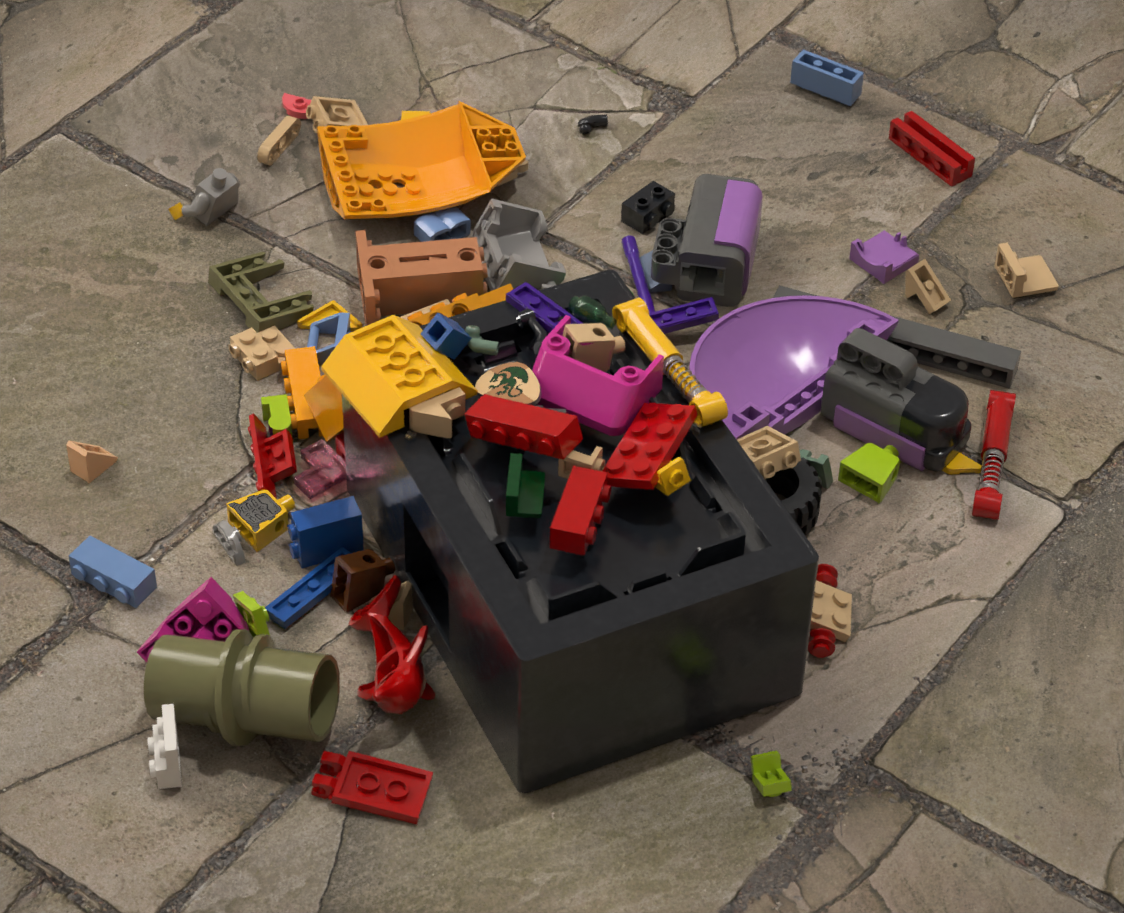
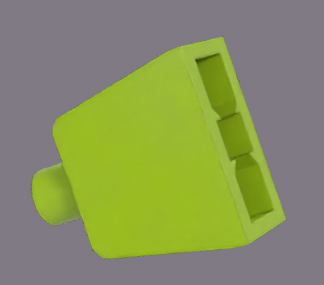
M867 443L840 462L838 481L880 504L897 479L900 465L899 452L892 445H887L882 449L873 443Z

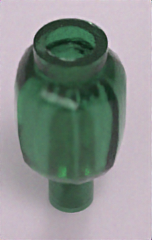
M574 296L569 303V311L584 324L602 323L610 329H613L616 325L617 320L608 315L606 308L588 296Z

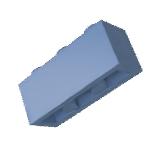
M802 50L792 61L790 83L851 106L862 93L864 72Z
M92 536L84 540L69 555L71 574L76 579L83 580L93 585L97 590L106 592L116 597L121 603H127L134 608H137L157 588L155 569Z

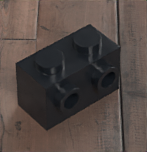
M655 181L650 182L622 202L621 222L644 234L674 212L675 193Z

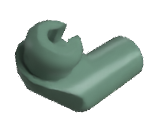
M469 325L465 328V332L472 338L467 345L473 352L497 356L499 342L483 340L479 336L480 328L478 326Z

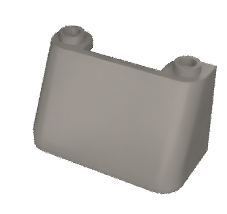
M491 198L473 231V237H477L478 246L483 247L484 262L482 263L487 265L486 280L490 291L510 283L513 289L525 282L538 290L542 284H546L550 280L554 281L556 285L564 281L566 271L563 264L553 262L549 267L539 241L547 231V222L541 210Z

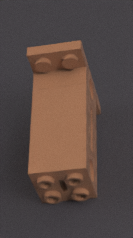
M365 230L355 231L357 270L365 326L381 320V316L409 314L445 299L453 303L452 299L463 293H466L467 296L475 293L480 296L487 293V284L483 282L484 278H487V265L482 263L484 262L483 247L478 246L477 237L372 246V241L366 238Z

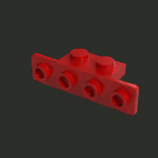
M253 413L249 415L250 426H248V431L252 437L253 444L250 447L255 457L253 468L258 478L256 488L258 491L268 490L277 499L275 482L297 472L292 435L285 429L268 437L265 425Z

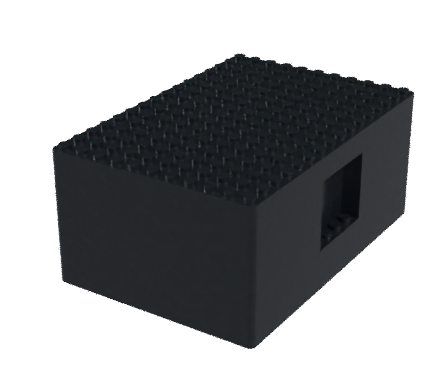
M605 270L539 290L582 323H602L608 328L613 337L622 336L625 342V350L622 353L613 354L610 369L606 373L614 375L620 368L625 366H634L645 371L652 363L627 331L621 332L615 325L612 316L613 307L636 299L616 271ZM506 300L448 317L456 321L464 330L469 325L478 326L480 328L479 336L483 340L499 342L497 356L473 352L466 345L455 359L448 357L474 387L484 373L501 364L520 362L527 365L531 370L533 369L537 355L533 352L536 335L529 325L523 328L518 326L516 318L520 311L506 302ZM564 316L559 317L557 321L562 320ZM428 324L419 327L424 330ZM663 375L662 390L655 398L651 397L649 399V403L689 405L683 394L679 392V389L675 387L667 375ZM478 393L465 400V413L480 398ZM342 395L347 491L350 496H354L362 517L383 555L394 562V574L399 577L401 584L406 581L412 584V604L423 625L429 627V636L518 792L526 794L801 695L819 555L723 420L702 428L697 427L693 422L671 459L673 461L680 457L684 460L691 481L669 496L657 488L650 490L611 487L609 502H603L602 505L604 506L602 521L600 524L596 523L595 525L597 532L594 544H588L585 555L550 548V527L568 479L558 476L559 458L471 437L465 415L452 420V438L416 432L409 439L406 438L412 432L410 429L409 408L404 410V427L379 438ZM579 423L583 440L573 451L591 456L596 446L603 448L602 459L605 460L606 465L625 433L619 436H610ZM511 453L522 454V471L545 472L541 518L506 516V491Z

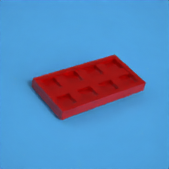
M644 403L602 470L603 472H608L607 485H611V487L653 490L659 481L658 470L669 464L698 416L696 406Z

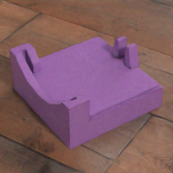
M884 230L864 243L860 239L851 242L849 259L885 284L917 264L919 254L907 247L906 236L901 237V233L898 232L893 237Z

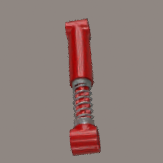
M990 390L981 447L982 470L978 490L975 489L971 516L994 520L999 518L1002 494L999 493L1000 479L1003 468L1002 464L1007 459L1011 421L1016 398L1015 393Z

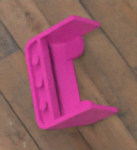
M565 315L542 341L532 369L541 387V398L537 404L543 405L545 408L566 409V413L576 415L581 424L610 436L622 435L628 430L643 404L649 403V399L651 397L655 398L662 390L664 356L659 354L645 371L634 366H625L620 368L614 375H610L567 356L570 352V341L563 336L565 325L571 324V317Z

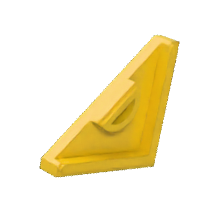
M332 300L297 320V326L300 329H310L313 322L339 312H349ZM350 314L351 331L363 328V323Z

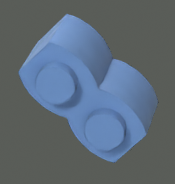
M456 206L422 215L414 221V235L421 242L465 238L471 231V220Z

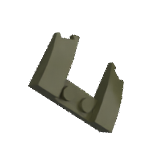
M265 252L209 266L208 283L220 296L225 294L229 296L245 314V324L247 327L253 328L257 333L274 325L278 330H281L313 312L314 305H307V301L312 300V292L310 290L268 302L253 285L254 283L284 268L285 262L278 259L273 263L263 261L266 255Z

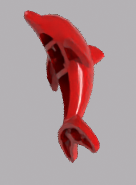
M394 575L371 603L353 614L349 620V626L358 631L372 632L376 650L377 666L375 679L370 683L361 684L358 687V696L366 701L377 702L378 707L384 712L403 714L412 709L420 698L433 700L436 693L426 682L420 656L427 640L429 627L427 625L423 626L411 643L388 619L401 588V580L397 575Z

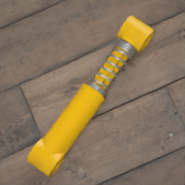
M638 297L613 307L612 316L617 328L621 332L627 331L651 362L659 354L664 356L663 375H667L675 387L679 389V392L683 394L689 405L696 406L698 416L694 423L697 427L702 428L727 418L728 408L723 396L719 392L711 393L700 384V381L696 379V376L692 375V371L688 370V366L684 365L681 353L650 317L647 305L642 298Z

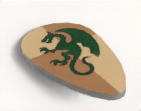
M509 362L488 370L478 379L475 386L480 397L486 394L533 406L539 403L541 398V387L536 376L527 365L520 362Z

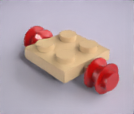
M819 564L817 568L810 625L812 631L809 633L808 652L818 658L828 657L835 652L834 643L836 639L846 642L851 636L852 594L836 588L838 585V571L835 567L828 564Z

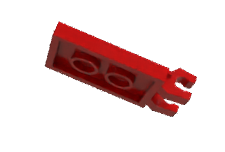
M323 751L320 759V772L327 775L315 773L312 781L311 795L323 799L328 798V800H332L333 804L418 824L433 780V772L353 751H348L347 757L342 754Z

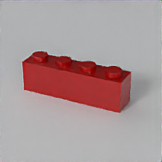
M483 394L464 414L471 437L563 460L583 440L576 415Z

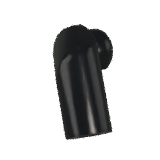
M607 114L590 115L580 119L577 125L581 134H589L591 127L608 126Z

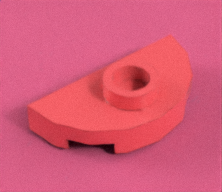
M284 93L282 105L287 114L298 119H307L306 109L310 105L311 100Z

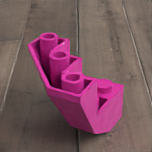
M210 577L165 618L138 649L137 653L147 663L155 642L162 635L226 641L233 630L244 629L249 631L232 598Z

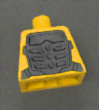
M261 490L226 504L228 523L238 529L240 535L256 552L262 550L288 530V512L296 508L295 502L290 495L287 494L277 500L268 490Z

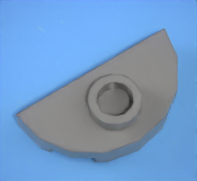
M225 520L213 525V534L234 564L239 566L246 563L238 529L235 526L231 527Z

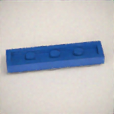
M341 547L268 604L265 608L269 618L286 629L330 594L335 557L350 554L351 552Z

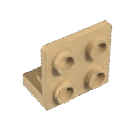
M1008 242L998 244L995 268L1012 298L1058 290V283L1041 255L1018 258Z

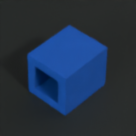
M437 313L420 333L436 351L452 359H455L472 339L456 321L440 313Z

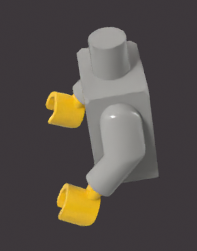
M216 168L210 176L198 184L192 204L183 206L179 202L168 210L174 220L182 216H195L208 226L238 203L240 180L233 173H227L223 168Z

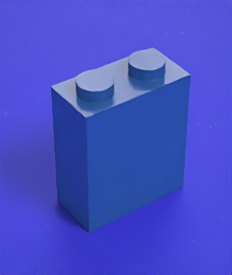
M354 496L290 513L291 524L288 525V532L293 543L289 544L292 558L298 559L302 569L321 564L341 547H344L351 553L364 550L362 513Z

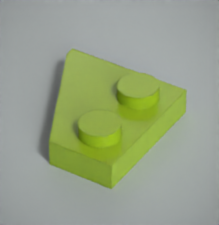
M244 591L233 594L235 605L246 621L252 637L254 638L260 634H268L270 636L266 623L269 621L266 608L260 606L254 597H249Z

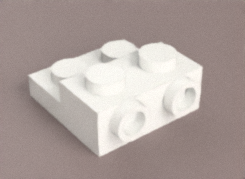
M174 704L162 705L163 717H157V724L153 725V737H148L149 755L154 754L155 760H149L151 778H157L158 789L182 787Z

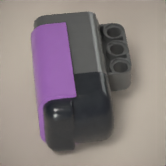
M861 328L854 329L839 344L837 359L825 375L821 404V416L833 421L835 428L865 444L873 443L882 449L887 445L894 446L899 452L898 458L901 462L920 471H923L925 468L931 471L944 469L967 444L972 428L971 422L967 419L969 400L965 392L957 385L918 367L915 356L909 351Z

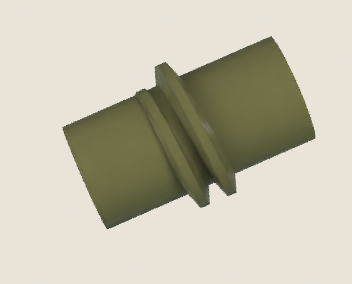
M237 629L233 630L226 641L162 635L155 642L146 665L143 685L144 704L148 715L153 720H157V717H163L162 705L174 704L176 723L208 727L212 732L221 733L222 737L233 746L248 745L258 734L318 742L323 741L329 734L335 720L340 693V674L337 661L332 655L275 648V643L268 634L256 635L253 638L248 630Z

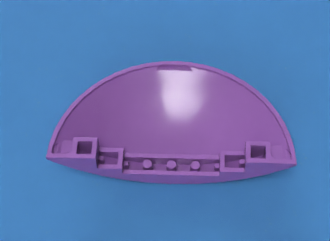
M785 296L761 300L735 309L710 325L694 347L689 370L692 371V375L696 376V379L700 381V384L711 393L719 392L723 396L728 408V416L723 421L736 440L766 426L786 434L798 428L821 411L825 375L837 359L839 344L856 328L864 329L887 340L899 320L872 307L838 298Z

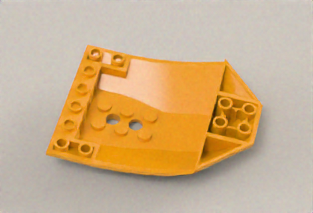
M459 100L457 105L411 119L372 125H328L317 127L323 179L332 208L343 219L394 218L424 214L462 205L493 190L526 159L514 127ZM393 183H401L405 187L398 188Z

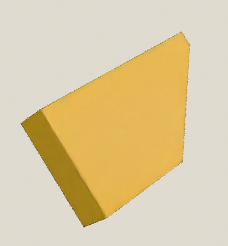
M959 452L942 471L949 475L968 472L979 474L981 473L982 465Z

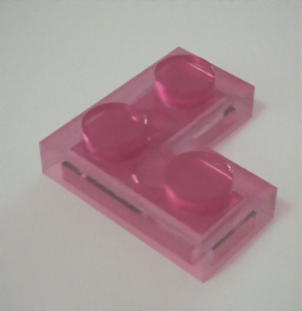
M323 439L300 450L301 458L311 468L295 476L294 484L309 499L346 480L345 460Z

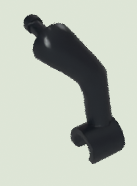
M525 309L519 312L516 323L520 328L529 325L535 333L536 341L533 346V352L538 355L542 341L548 333L536 320L534 311Z

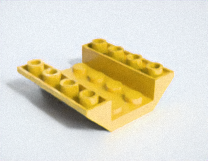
M391 315L344 335L321 366L323 373L379 438L404 427V410L437 395L459 387L465 393V400L477 395V389L449 358L436 351L420 334L423 330L419 325L396 315Z

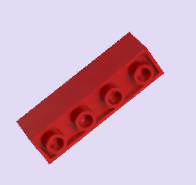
M911 110L905 113L904 121L898 117L891 120L888 139L948 185L953 187L973 176L975 157Z

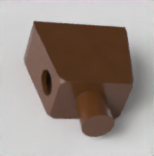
M371 549L335 557L330 597L346 613L370 601L384 588L385 576L395 572L394 562L390 558L382 560Z

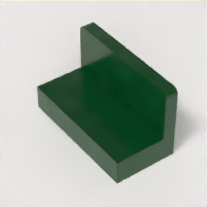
M511 453L506 491V516L541 518L545 472L522 471V454Z

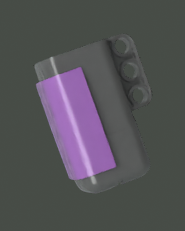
M702 174L697 177L686 220L666 218L659 224L652 252L651 278L659 283L675 285L677 297L684 301L694 302L712 297L715 305L733 307L739 304L741 297L748 288L760 231L763 196L758 185L753 180L714 174Z

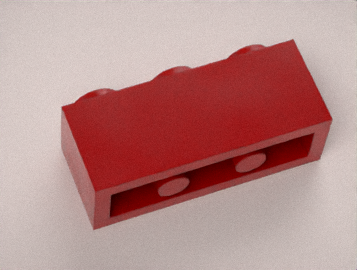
M573 466L550 527L551 549L585 555L588 544H594L597 532L595 525L596 523H601L604 514L603 502L608 503L611 495V485H607L608 472Z

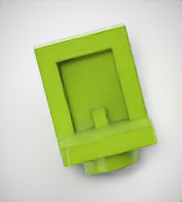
M778 751L751 756L752 780L763 797H777L784 792L792 791L791 780L781 768V758Z

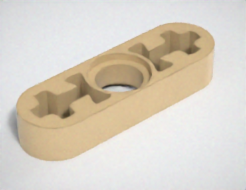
M289 115L286 116L259 147L257 153L258 162L269 166L273 165L298 136L301 120Z

